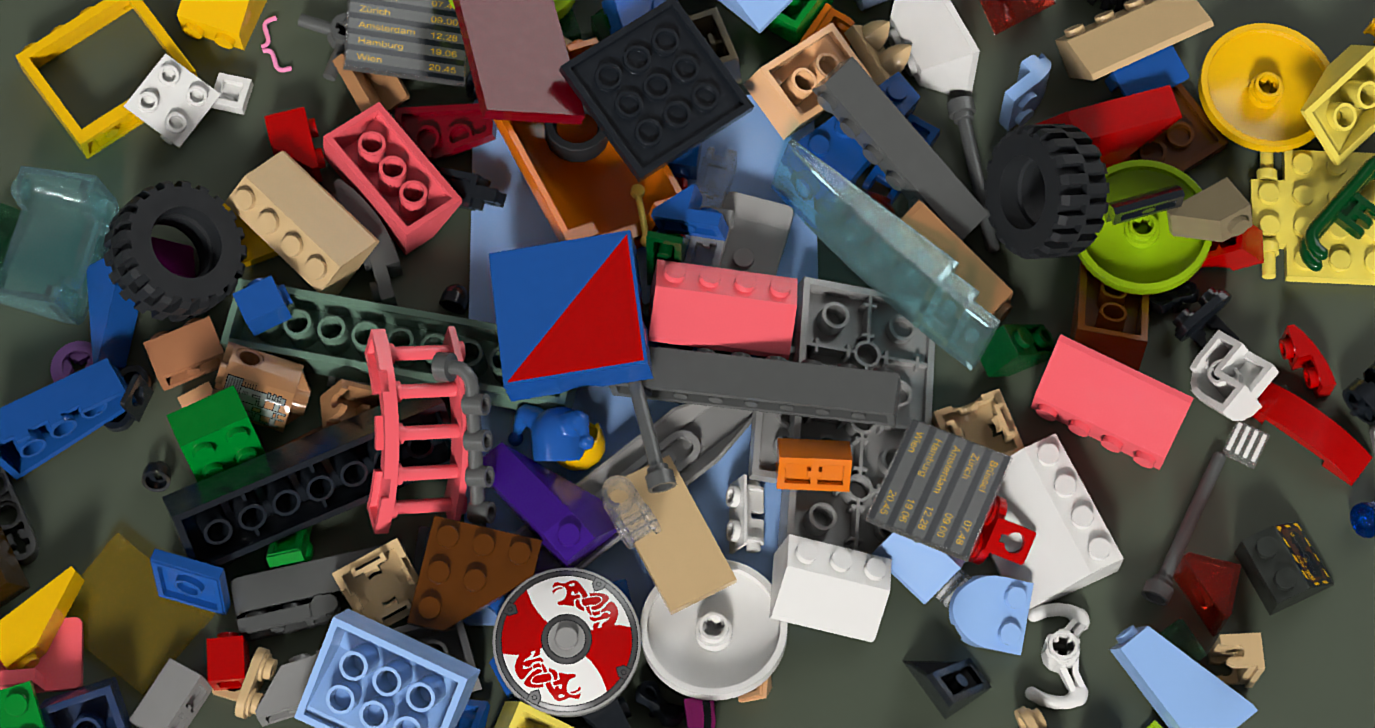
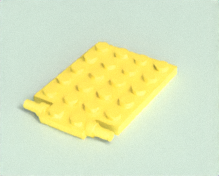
M1259 151L1260 169L1256 171V179L1250 180V204L1252 223L1263 231L1264 263H1262V278H1276V257L1279 255V249H1284L1285 281L1375 285L1374 219H1372L1373 225L1369 229L1363 228L1365 234L1360 239L1354 238L1336 223H1333L1319 239L1320 243L1328 250V257L1322 261L1323 267L1320 271L1314 272L1303 263L1299 253L1300 242L1309 224L1363 163L1374 156L1375 153L1352 152L1341 164L1336 166L1325 151H1285L1282 153V180H1278L1277 170L1274 169L1273 153ZM1372 180L1360 194L1374 205L1375 180Z

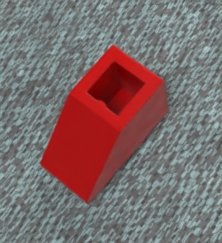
M304 107L264 116L274 156L281 151H285L317 182L323 181L320 169L325 168L326 163L322 148L315 149L313 141L314 138L319 137L315 118L308 119Z

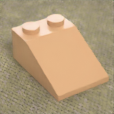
M831 23L759 68L744 83V86L782 139L785 140L826 112L817 101L818 96L812 89L839 63L853 56L871 78L872 76L835 25Z

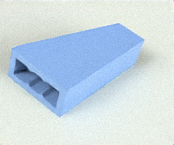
M1131 625L1116 636L1115 639L1118 643L1110 651L1168 728H1237L1258 711L1251 702L1150 626L1135 628L1134 625Z

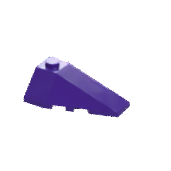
M501 442L483 457V465L492 466L494 469L495 478L491 487L536 538L542 540L543 546L563 568H574L623 527V524L600 498Z

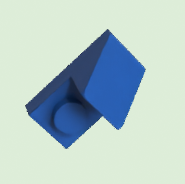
M696 184L690 185L652 210L651 214L659 231L726 241L729 231L722 213L708 207L700 209L703 197Z

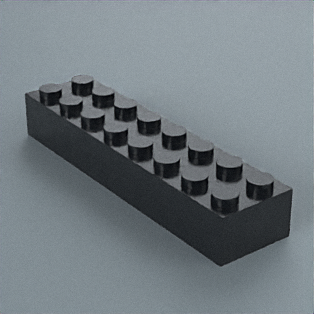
M441 397L402 399L398 403L399 423L401 422L403 426L451 424L445 403ZM380 405L163 496L162 499L186 558L219 566L368 502L373 469H380L381 450L376 451L374 448V417L381 416ZM451 438L408 440L399 445V463L402 464V467L450 464ZM403 481L402 485H397V489L415 481Z

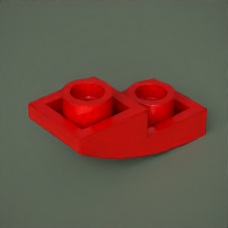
M1295 324L1287 325L1279 340V349L1283 359H1288L1291 370L1305 367L1303 370L1305 383L1309 389H1313L1316 399L1330 396L1337 383L1327 361L1313 341Z

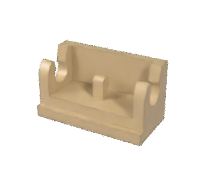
M1261 632L1219 635L1208 653L1209 664H1226L1231 667L1232 673L1229 676L1220 675L1217 678L1227 685L1245 684V688L1254 686L1265 670Z

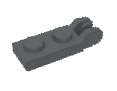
M325 593V595L314 596L310 604L303 605L302 602H291L281 607L282 610L268 613L266 610L251 611L245 615L246 618L237 619V625L240 635H243L247 642H252L328 624L332 621L333 616L342 612V607L335 595Z

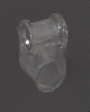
M615 475L605 481L602 487L603 507L612 520L621 540L629 550L635 547V542L652 532L658 534L662 531L655 515L649 506L644 503L633 483L628 478ZM616 489L623 490L628 494V498L621 503L611 501L608 496Z

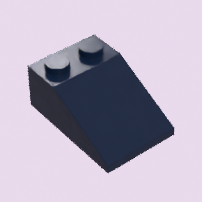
M115 676L45 699L40 706L46 728H132Z

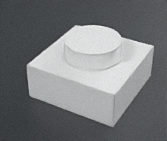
M219 72L214 89L221 96L211 108L244 115L254 86L252 79Z

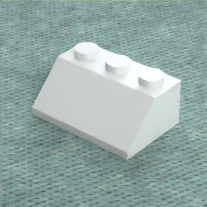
M789 534L773 556L769 618L873 642L890 594L892 559Z

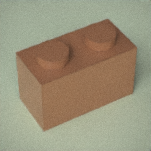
M210 316L191 319L181 328L171 332L162 331L156 333L150 340L143 342L156 377L164 391L218 370L225 354Z

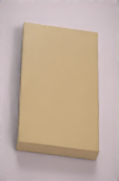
M670 455L662 459L663 463H667L668 467L673 469L677 483L674 488L660 493L648 492L645 476L647 475L649 465L604 486L666 607L670 614L673 615L735 584L737 579Z

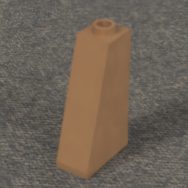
M918 200L896 223L892 252L987 329L995 320L1000 323L1008 316L1013 308L1010 305L1013 291L923 202Z

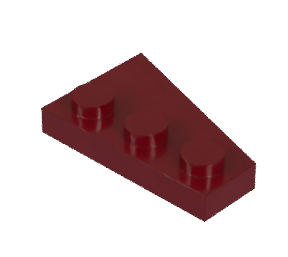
M479 103L395 108V121L431 163L496 140L497 126L493 120L482 118Z

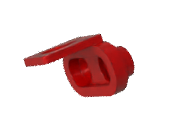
M995 495L967 561L980 565L986 560L989 553L1022 565L1036 537V532L1006 520L1007 500ZM1011 533H1020L1023 539L1022 546L1016 552H1008L1005 544L999 541L1001 535L1005 534L1008 536Z

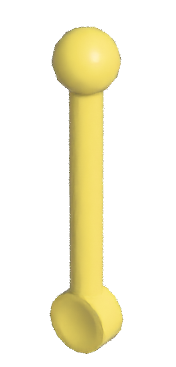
M634 184L630 194L636 199L642 231L640 243L643 247H646V236L649 230L642 199L645 188L640 184Z

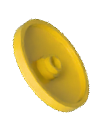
M1254 23L1240 26L1219 38L1207 53L1199 72V98L1211 123L1224 136L1236 144L1260 152L1290 151L1307 144L1316 137L1300 111L1330 62L1314 42L1291 28L1270 23Z

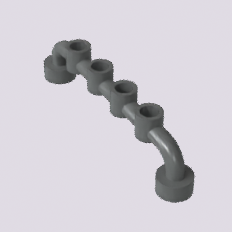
M437 352L433 357L431 365L433 378L436 381L453 382L458 375L464 382L465 394L461 400V409L463 414L466 415L467 430L463 436V446L468 451L469 463L465 471V482L470 487L467 518L473 525L486 527V523L491 524L496 518L495 503L485 501V488H490L493 485L495 473L492 466L483 465V452L490 451L493 444V436L490 430L481 429V415L486 416L490 412V396L479 392L477 376L470 366L458 361L454 353Z

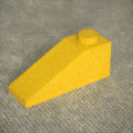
M72 566L0 620V661L8 670L35 668L40 662L39 658L47 653L85 582L83 577Z

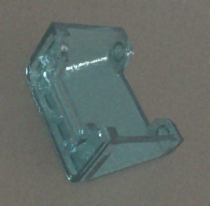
M21 166L18 176L14 179L11 186V194L15 198L17 205L21 208V212L3 266L0 267V304L62 323L80 325L85 321L89 310L87 269L89 265L104 258V254L108 251V248L104 246L105 235L110 231V222L119 213L118 202L96 175Z

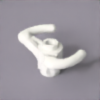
M1043 604L1029 610L1028 619L1031 622L1055 616L1066 617L1070 621L1064 629H1059L1054 634H1049L1046 637L1041 651L1043 664L1050 671L1059 673L1069 692L1065 696H1056L1045 693L1035 687H1028L1025 690V696L1034 703L1051 709H1071L1082 706L1086 703L1089 691L1078 671L1080 655L1079 636L1090 625L1089 615L1084 609L1072 604ZM1058 650L1064 652L1065 655L1058 654Z

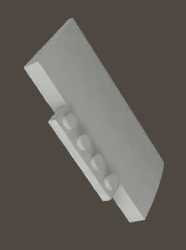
M805 276L799 282L793 346H791L790 357L787 361L801 363L803 360L810 359L828 366L847 363L857 366L858 369L873 370L876 367L888 368L893 370L894 373L900 374L901 392L895 427L753 411L748 479L777 484V438L850 441L852 470L849 492L782 489L778 548L786 537L791 534L872 554L892 532V530L867 520L912 421L916 420L931 426L937 301ZM757 356V358L766 359V357Z

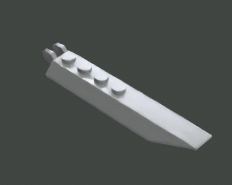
M687 403L672 408L653 423L662 458L670 455L686 487L719 462L751 425L753 411ZM641 434L576 484L600 498L620 522L621 520L608 498L604 486L649 465ZM526 525L513 533L537 539ZM624 526L574 568L584 569L628 533ZM542 544L535 575L547 570L563 568Z

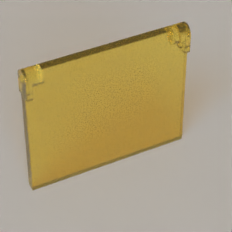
M118 533L107 543L104 550L81 575L85 582L65 618H80L84 623V647L145 696L170 658L176 660L200 630L204 629L215 613L159 597L150 559Z

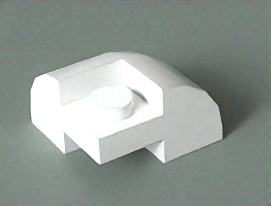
M1218 330L1190 366L1192 371L1191 392L1201 402L1232 421H1243L1253 416L1262 408L1257 399L1277 376L1279 371L1270 362L1248 351L1243 343Z

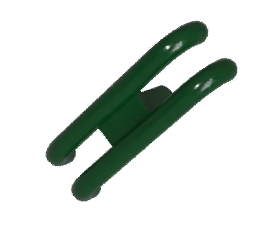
M1375 155L1363 163L1309 224L1300 242L1299 253L1303 263L1314 272L1320 271L1323 267L1322 261L1328 257V250L1320 243L1319 239L1333 223H1336L1356 239H1360L1365 234L1363 228L1369 229L1373 225L1372 219L1375 220V205L1360 193L1372 180H1375Z

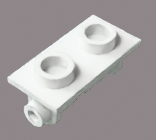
M744 474L732 482L726 492V504L729 507V522L726 527L729 554L735 553L744 546H746L747 552L758 553L761 551V546L764 545V520L751 518V514L761 515L764 513V488L760 486V481L747 480V475Z

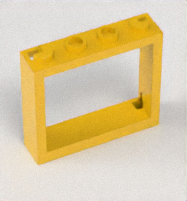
M103 0L95 6L85 8L80 12L79 16L66 24L58 25L49 35L36 43L28 44L20 53L15 55L27 78L87 159L144 122L124 108L128 101L126 100L81 129L38 71V68L131 9H134L166 53L198 77L196 70L143 0Z

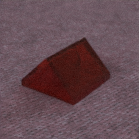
M1189 552L1183 556L1173 578L1214 637L1221 632L1232 614L1241 564Z

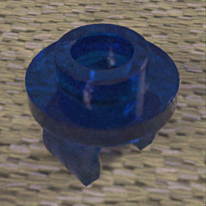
M1375 501L1358 503L1350 512V521L1353 529L1364 538L1375 536Z

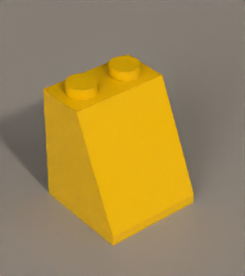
M181 0L177 17L182 31L192 38L201 39L204 37L215 41L219 46L226 49L235 47L245 50L267 0Z

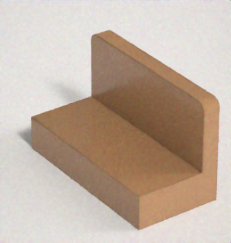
M341 53L332 60L361 112L380 102L391 113L410 97L399 76L345 69V53Z

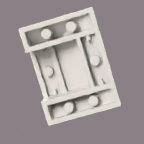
M894 0L889 21L888 41L891 46L897 44L912 45L909 60L904 68L906 73L910 77L914 76L921 87L954 97H971L980 50L951 0Z

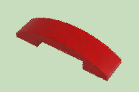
M1271 382L1257 400L1262 405V408L1251 417L1261 424L1266 420L1324 460L1322 466L1350 486L1354 484L1373 458L1341 426L1290 391Z

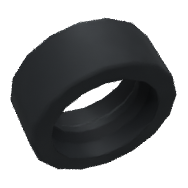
M583 105L585 114L590 115V113ZM545 123V140L550 150L559 158L569 162H586L596 158L606 148L609 141L598 126L597 133L591 140L583 143H572L559 136L557 123Z

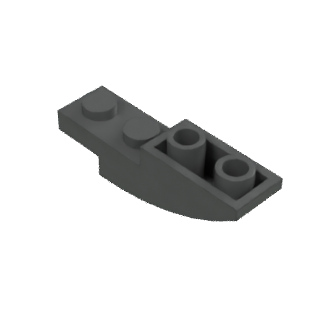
M341 179L333 181L336 194H332V196L380 241L363 262L366 272H374L376 281L369 283L374 301L376 303L382 301V304L398 306L390 278L401 276L403 272L394 244L385 226L370 205L353 188Z

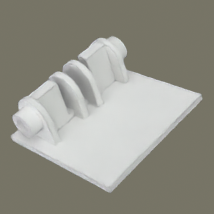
M165 53L124 105V108L160 133V137L170 145L173 143L180 148L221 94Z

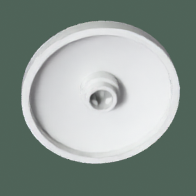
M727 560L737 579L735 584L673 615L670 614L656 586H654L642 609L640 619L641 644L648 664L666 685L688 697L717 701L744 695L765 682L775 671L783 657L787 643L788 623L769 618L772 584L758 571L736 561Z

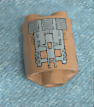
M230 341L228 342L223 362H221L214 387L216 389H213L212 394L234 385L251 423L283 432L285 425L304 415L312 389H310L303 373L304 364Z

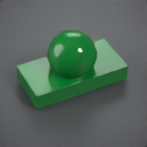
M313 526L269 544L266 559L270 568L311 561L314 556L313 544L310 541Z

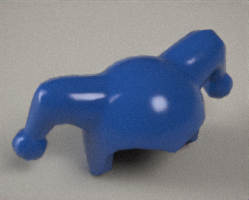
M528 403L522 404L515 414L513 432L508 436L509 444L517 447L523 442L522 433L524 429L529 427L531 430V448L534 461L580 460L584 451L591 449L594 445V439L589 433L590 421L588 414L564 406L543 410Z

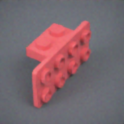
M78 617L65 618L47 653L39 658L40 662L35 668L8 670L0 661V690L31 680L36 693L72 691L83 686L84 655L83 621Z

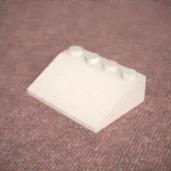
M1056 433L1009 456V464L995 495L1007 500L1008 508L1005 519L1035 531L1036 537L1022 565L989 553L1000 576L1034 583L1029 610L1043 604H1048L1117 572L1124 558ZM1016 532L1008 536L1002 534L999 540L1005 544L1008 552H1016L1023 543L1021 534Z

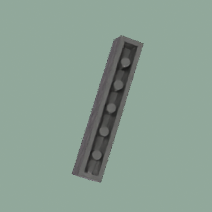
M853 56L839 63L812 89L818 96L817 101L819 105L838 119L841 130L848 137L858 142L869 162L879 166L885 173L888 184L893 189L900 191L909 201L910 209L920 200L961 240L989 214Z

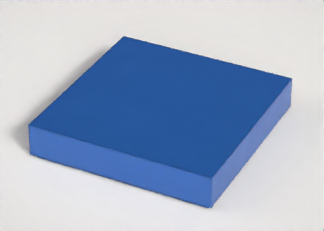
M154 549L150 562L159 597L217 614L227 615L231 602L224 568Z

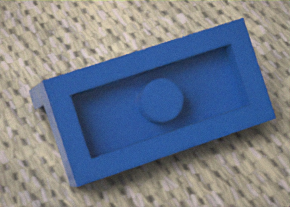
M1173 45L1112 72L1104 81L1110 92L1119 88L1125 97L1167 85L1173 88L1189 78V73Z

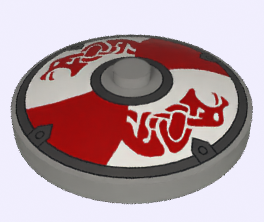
M556 568L528 578L507 597L494 625L493 654L503 682L521 702L551 716L577 717L590 714L607 706L628 686L639 663L641 630L637 615L630 601L611 581L584 569Z

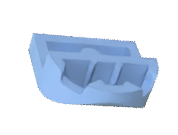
M1043 53L1039 57L1031 55L1023 60L1020 65L1017 83L1005 91L999 123L1007 131L1016 124L1021 126L1029 121L1044 96L1050 74L1051 61Z
M997 575L973 576L972 579L968 580L961 587H957L951 597L949 604L950 623L955 626L957 632L962 637L961 640L970 646L1021 655L1034 583Z

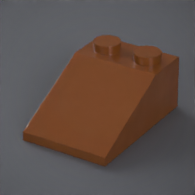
M1081 262L1070 339L1139 371L1148 343L1149 295L1130 294L1113 289L1094 277Z

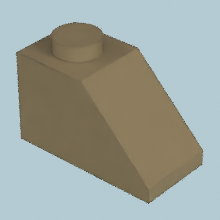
M1228 177L1184 200L1181 207L1167 210L1169 231L1173 236L1224 242L1233 236L1243 234L1248 228L1253 226L1251 204Z

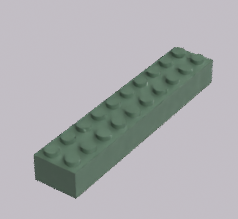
M239 278L235 292L246 288L251 280ZM286 287L293 303L287 307L293 318L256 336L252 334L233 297L220 342L224 350H226L227 344L230 341L304 364L303 372L370 383L364 352L371 329H385L389 343H393L395 347L442 345L448 326H455L459 341H463L465 345L464 363L475 372L479 383V392L490 396L492 406L517 410L522 404L528 403L543 410L557 406L572 409L577 388L561 394L511 402L503 386L497 324L291 287ZM432 360L395 361L393 365L395 380L400 381L401 384L442 383V381H436L433 378L431 370Z

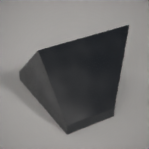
M971 658L960 662L903 661L945 720L991 688V685Z

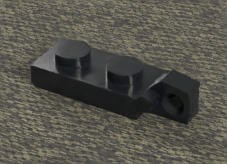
M434 166L462 198V204L458 208L483 211L484 204L503 208L507 194L501 193L499 189L491 188V181L478 174Z

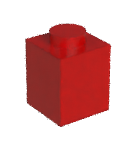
M221 632L217 634V638H207V675L210 686L214 691L241 688L250 666L249 644L243 635L239 636L237 632Z

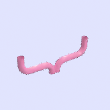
M276 16L269 17L262 24L266 39L265 43L261 44L262 51L271 55L274 68L278 72L292 71L291 66L280 67L275 52L267 48L271 42L267 25L270 22L277 21Z

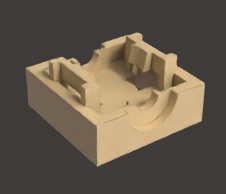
M1000 389L982 394L977 400L968 405L957 408L948 406L933 412L932 423L934 428L949 434L953 433L954 436L1007 457L1024 448ZM994 424L996 426V433L1003 431L1004 440L1002 435L993 437L989 426Z
M398 538L332 573L353 611L387 627L409 616L419 576ZM380 557L378 560H376V561H374V562L368 564L367 566H365V567H363V568L357 570V568H359V567H361V566H363V565L369 563L370 561H372V560H374V559ZM382 571V573L373 576L371 579H369V576L372 573ZM396 597L390 604L383 605L384 602H388ZM405 605L407 606L406 609H404V610L398 612L397 614H395V615H393V616L387 618L386 620L383 619L385 616H387V615L393 613L394 611H396V610H398V609L404 607Z

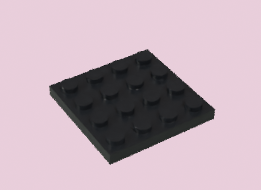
M677 0L663 2L564 63L559 69V72L638 182L646 179L750 113L754 107Z

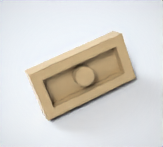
M885 20L871 21L864 26L852 25L844 32L860 61L877 85H880L897 72H902L909 60L912 48L910 44H897L887 49L884 48L890 31V22Z

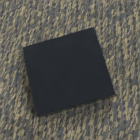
M1172 185L1109 203L1108 212L1104 214L1106 223L1112 221V224L1116 225L1182 206L1185 194L1180 186Z

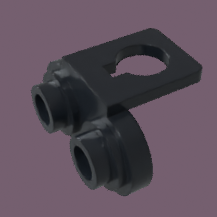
M1213 287L1208 289L1198 300L1201 308L1197 312H1191L1187 308L1174 319L1172 323L1176 326L1175 337L1180 342L1190 337L1203 349L1207 344L1206 333L1203 329L1207 326L1210 330H1220L1239 341V337L1216 315L1226 306L1232 295L1225 289L1222 291H1216Z
M130 365L120 371L128 385L120 401V405L125 412L104 424L112 432L124 431L134 421L140 422L154 393V390L151 388V377L141 366ZM134 395L137 403L132 405V397Z

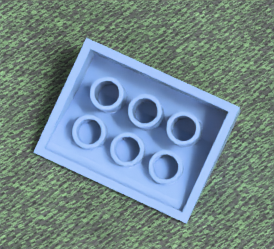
M346 609L332 618L294 718L315 728H455L469 701L481 670L355 611Z

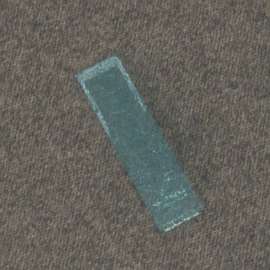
M791 139L788 142L771 184L774 191L787 205L794 209V213L870 288L874 289L880 297L928 338L971 371L981 360L1001 321L975 302L980 292L955 274L959 262L797 141Z

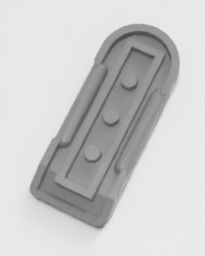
M735 191L729 192L725 198L723 209L734 211L733 218L735 223L733 229L729 231L720 268L776 275L789 236L794 209L789 205ZM713 350L717 354L731 355L732 353L726 351Z

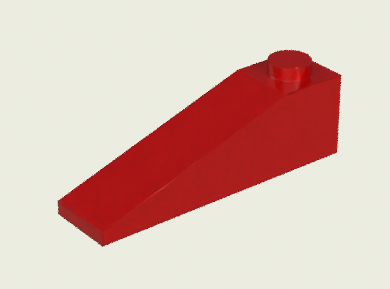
M1167 85L1067 111L1037 124H1066L1078 127L1093 140L1092 145H1096L1102 154L1100 157L1101 162L1105 163L1106 168L1128 161L1131 158V154L1145 143L1152 142L1181 119L1182 114L1171 86Z

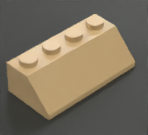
M1129 0L1124 3L1125 9L1116 13L1113 10L1100 13L1094 17V23L1085 27L1083 23L1071 26L1064 30L1065 36L1055 41L1069 78L1094 81L1211 28L1214 24L1197 0Z
M285 151L279 152L246 174L225 201V204L319 293L339 294L380 242Z

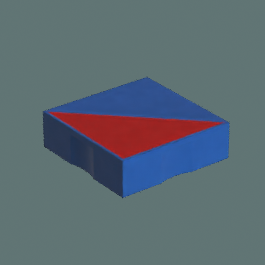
M630 230L489 253L503 386L511 402L561 394L565 391L584 386L604 387L653 379L648 334L642 318V289L637 251Z

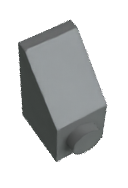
M308 653L296 655L289 659V663L280 666L255 710L256 717L262 727L295 716L318 657L317 654L310 656Z

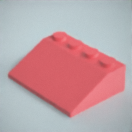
M1060 335L1034 395L1031 408L1036 410V413L1045 420H1057L1067 425L1069 430L1078 436H1090L1100 441L1101 445L1109 451L1115 453L1121 451L1133 457V460L1142 467H1154L1160 470L1194 398L1068 337Z

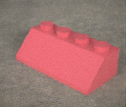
M380 102L323 136V150L326 161L342 180L370 205L385 226L389 236L405 255L432 239L462 204V198Z
M657 259L650 288L648 341L726 352H743L763 357L780 356L789 360L797 310L798 278Z

